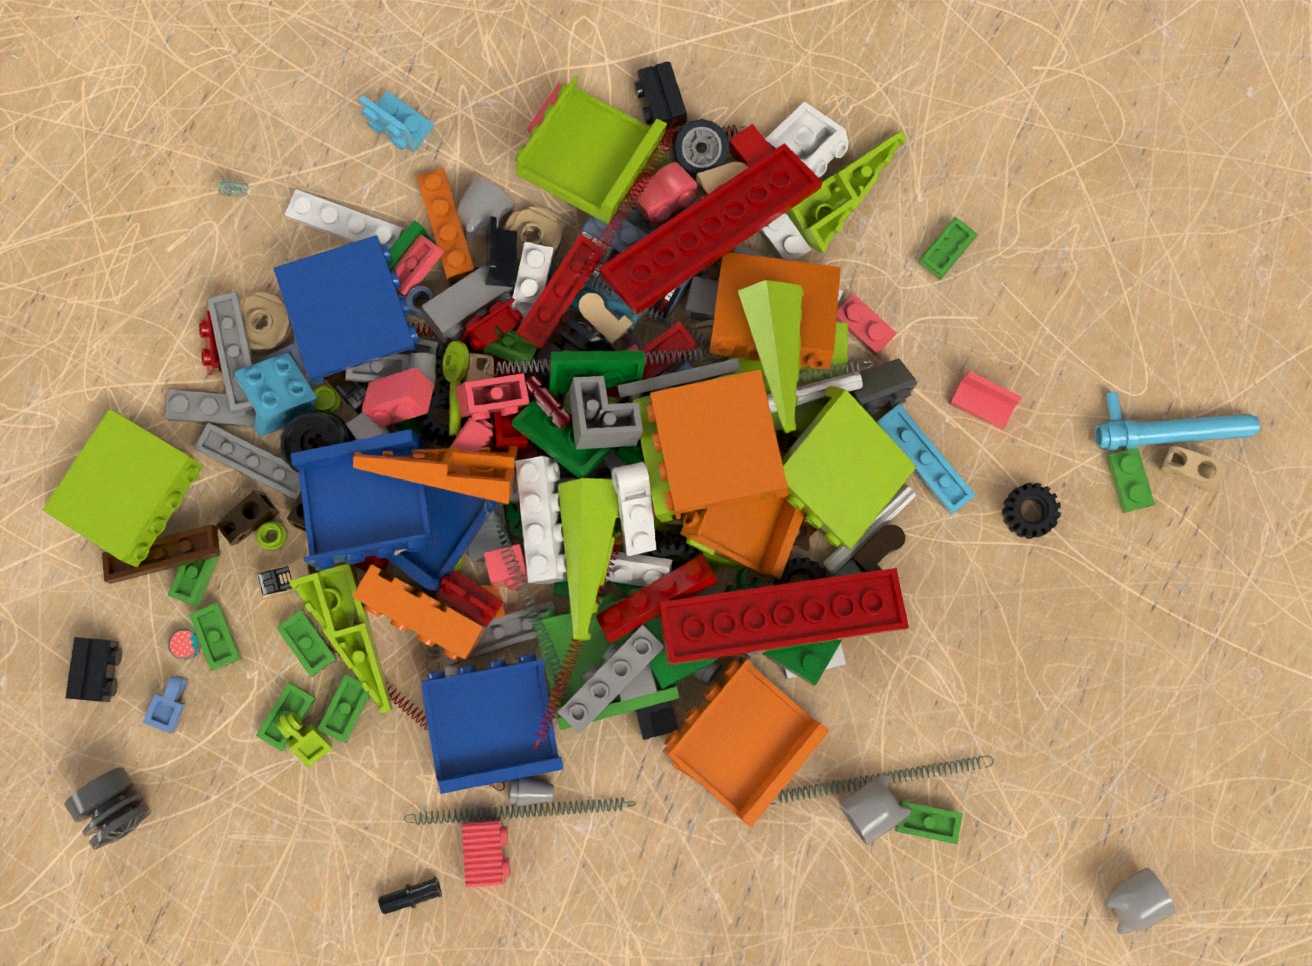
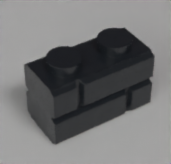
M667 61L656 64L654 67L649 66L639 69L637 71V81L633 83L637 98H643L646 106L642 108L646 125H653L656 118L667 123L665 130L672 123L673 125L670 128L681 126L680 121L682 125H685L687 123V112L671 63Z
M74 637L66 699L110 702L111 696H115L118 687V681L114 678L115 666H118L122 659V650L118 648L119 642Z

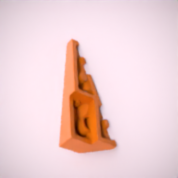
M509 446L507 452H491L490 447H481L480 452L462 451L460 448L412 450L410 456H393L392 451H383L382 456L364 455L361 452H355L353 468L509 504L513 492L518 446Z

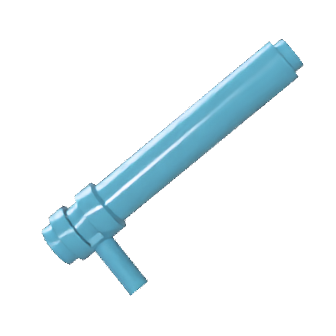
M1110 392L1106 394L1110 421H1104L1103 425L1096 426L1095 440L1098 448L1110 451L1117 450L1118 447L1136 449L1138 445L1247 438L1259 433L1260 422L1257 416L1253 417L1251 414L1136 422L1133 419L1123 420L1118 393Z

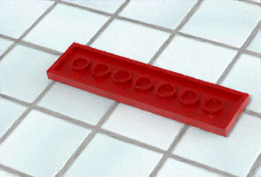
M784 143L599 267V274L637 315L820 190L822 181Z
M897 568L658 603L668 666L900 631L909 628Z

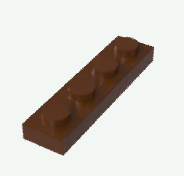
M211 524L157 538L150 547L147 557L141 561L138 567L127 564L108 552H103L104 582L113 584L220 556L218 528Z

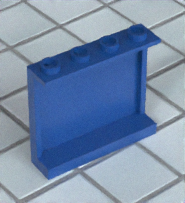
M377 235L273 268L309 380L314 386L325 383L324 377L409 349L412 350V353H417L414 343L420 341L414 324L408 326L405 316L409 315L410 311L405 297L400 299L398 297L396 289L400 288L401 284L396 270L390 271L387 261L392 260L387 243L381 244Z
M411 429L291 453L292 466L299 470L309 556L304 557L305 563L315 567L316 570L333 568L334 563L346 561L347 564H356L365 561L364 557L376 555L377 558H387L394 556L395 551L406 549L407 552H417L424 550L425 545L434 544L426 485L353 468L355 452H361L364 455L382 456L383 451H392L393 456H410L412 450L421 449L419 437Z
M416 434L419 437L420 448L428 449L423 445L425 440ZM426 485L434 544L425 545V549L422 551H401L398 555L387 557L386 559L425 589L439 591L443 578L450 575L489 517V515H484L487 512L488 514L492 513L498 502ZM486 501H489V502L491 503V505H492V508H491L490 504L487 502V503H486L487 512H486L485 507H484V504H485Z
M536 654L519 656L518 663L506 664V659L487 662L488 668L476 670L475 665L457 668L458 674L446 676L445 670L427 673V679L420 680L437 789L440 794L563 770L562 757L558 756L553 724H546L551 728L550 730H545L548 732L547 736L542 735L546 738V741H540L537 749L534 750L537 740H545L535 734V732L547 734L538 729L537 726L549 729L539 721L551 723L541 716L552 717L543 711H551L546 706V704L550 705L547 700L549 697L543 664H546L545 659H537Z

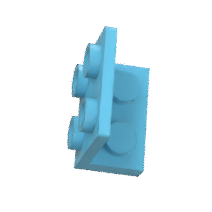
M386 91L377 104L363 95L358 99L363 109L361 112L368 120L367 125L378 134H381L383 131L390 136L389 140L401 150L407 148L414 153L434 128L430 120L388 91Z
M289 353L235 371L236 380L256 411L254 429L259 437L285 428L297 416L314 412L317 397Z

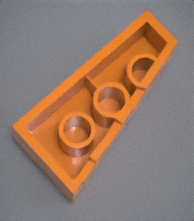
M372 564L352 596L366 604L363 609L373 615L380 617L381 614H384L391 618L390 624L404 632L409 628L418 633L416 639L432 647L436 643L445 648L443 654L457 662L461 658L465 660L470 659L487 629Z

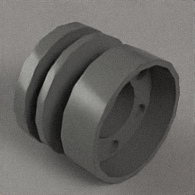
M123 767L113 769L89 782L64 803L75 822H81L89 818L92 819L82 830V833L85 837L97 833L89 841L93 850L114 843L127 836L152 812L148 804L137 807L143 801L141 794L125 798V795L132 789L134 783Z

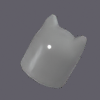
M480 178L473 179L457 209L458 219L466 228L465 238L467 241H472L477 235L486 236L490 216L497 217L496 229H499L500 219L515 204L510 195L502 189Z
M880 775L839 802L847 820L866 845H869L908 818L912 811L909 806L899 805L897 799L888 788L890 782L888 775Z
M1144 868L1120 882L1112 894L1105 900L1106 906L1113 908L1119 918L1118 934L1149 929L1176 913L1169 893L1159 878L1149 868Z

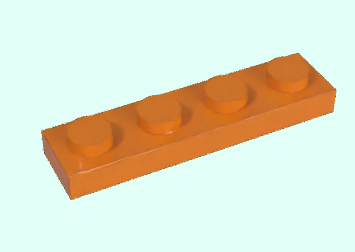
M441 168L417 175L436 244L444 251L440 258L448 282L464 278L473 273L475 268L461 222L458 219L457 208L445 169Z

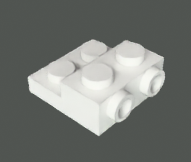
M806 102L802 103L765 138L774 150L785 143L818 178L825 173L827 164L834 157L841 158L846 153L849 144L846 130Z

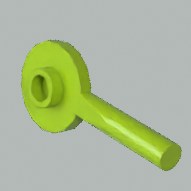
M452 341L446 348L443 357V373L445 379L450 382L449 436L457 437L461 431V412L456 387L461 385V380L466 375L469 364L467 346L461 341Z

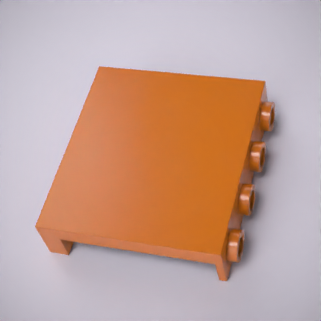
M732 252L726 253L722 256L709 354L746 358L753 361L760 360L738 290L764 280H772L801 285L804 292L801 304L803 315L800 321V366L830 370L835 346L841 267Z
M761 369L650 393L652 403L646 404L650 423L656 422L658 432L652 433L656 452L662 451L664 462L658 463L662 481L668 480L670 487L669 492H664L668 511H675L676 519H681L680 513L775 494V499L788 496L787 481Z
M780 451L781 459L785 456V453ZM770 494L769 497L760 496L689 511L684 517V525L680 534L762 577L781 579L805 512L803 510L799 511L789 504L786 500L788 496L775 499V494Z
M740 657L738 660L736 658L727 665L724 670L726 675L719 683L715 682L707 689L704 694L706 699L699 708L695 706L687 713L684 718L686 723L679 732L674 730L664 742L666 747L662 752L738 818L752 827L828 734L829 730L820 722L812 719L750 664L751 661L749 659Z

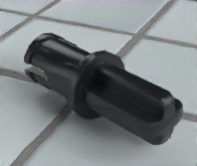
M435 877L413 886L406 884L404 889L380 896L378 903L381 912L388 914L409 906L413 909L416 908L418 903L442 897V891L439 881Z

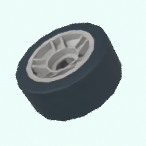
M700 119L691 121L680 129L676 135L673 150L676 161L689 174L697 175V173L722 166L728 156L729 143L727 135L719 125L713 121ZM704 142L706 144L704 153L696 151L697 143Z

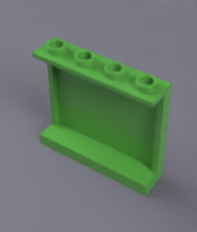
M639 587L626 591L627 597L643 589L644 587ZM615 594L597 598L600 603L597 613L592 615L593 620L590 621L591 625L588 631L591 634L590 640L578 642L583 647H575L580 650V653H574L578 656L577 659L571 658L576 661V664H570L574 669H567L572 673V675H567L570 678L568 685L571 686L572 695L583 684L582 675L593 664L598 668L605 661L602 655L613 643L619 646L624 640L627 641L633 635L631 631L609 643L596 619V615L627 597L616 599ZM567 606L569 612L557 615L556 610L540 613L539 618H542L543 621L541 622V619L533 622V625L539 622L545 624L546 633L550 635L549 639L552 640L550 644L554 645L552 649L556 650V652L550 650L547 653H542L543 659L555 652L558 655L557 659L560 660V663L556 660L547 664L548 661L555 659L557 656L553 655L545 659V668L551 691L555 695L560 694L552 690V688L558 689L559 686L554 683L560 680L553 678L561 674L558 672L551 674V672L561 667L556 666L552 669H549V667L559 663L564 667L572 668L563 663V661L573 662L566 658L565 655L576 657L567 651H577L570 647L569 644L580 646L571 640L574 639L570 606ZM540 624V625L536 626L535 629H536V630H537V629H540V628H542L544 625H543V624ZM540 630L536 633L537 635L543 634L546 630ZM548 635L539 637L538 641L547 638ZM550 640L539 643L540 647L548 644ZM552 645L541 648V652L550 649ZM651 668L657 692L622 702L618 694L593 721L680 699L677 686L674 683L662 689ZM565 686V690H568L570 686ZM572 691L566 692L565 694H563V697L570 695ZM572 696L562 700L563 697H558L561 702H555L559 705L556 711L558 712ZM558 714L557 719L560 730L572 727Z

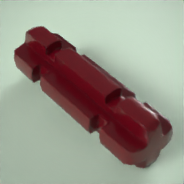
M534 375L525 382L527 393L530 396H535L534 401L548 417L554 418L552 421L558 428L562 429L571 422L572 415L566 408H561L562 404L547 387L543 388L542 385L544 383L538 376Z

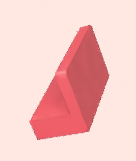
M968 371L962 377L949 404L1003 430L1022 397Z

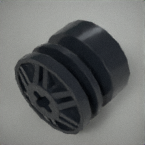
M566 314L562 320L570 325L572 330L568 334L557 326L555 330L564 341L560 345L552 340H547L537 356L543 361L546 359L549 365L551 352L616 350L610 345L604 335L585 321L572 318Z
M318 410L295 417L286 425L281 435L280 449L284 461L292 470L299 473V470L292 466L291 453L318 448V443L314 442V438L322 435V441L326 442V446L353 441L351 431L346 425L347 423L340 416L330 411Z

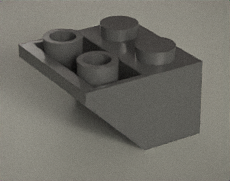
M898 358L859 372L863 387L849 393L871 416L878 413V408L889 404L890 408H893L898 404L905 403L907 401L906 398L912 395L911 392L916 387L917 382L904 363Z

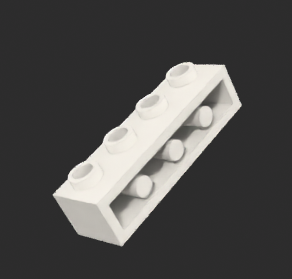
M545 456L515 461L528 583L543 585L568 581L558 484H560L558 461Z

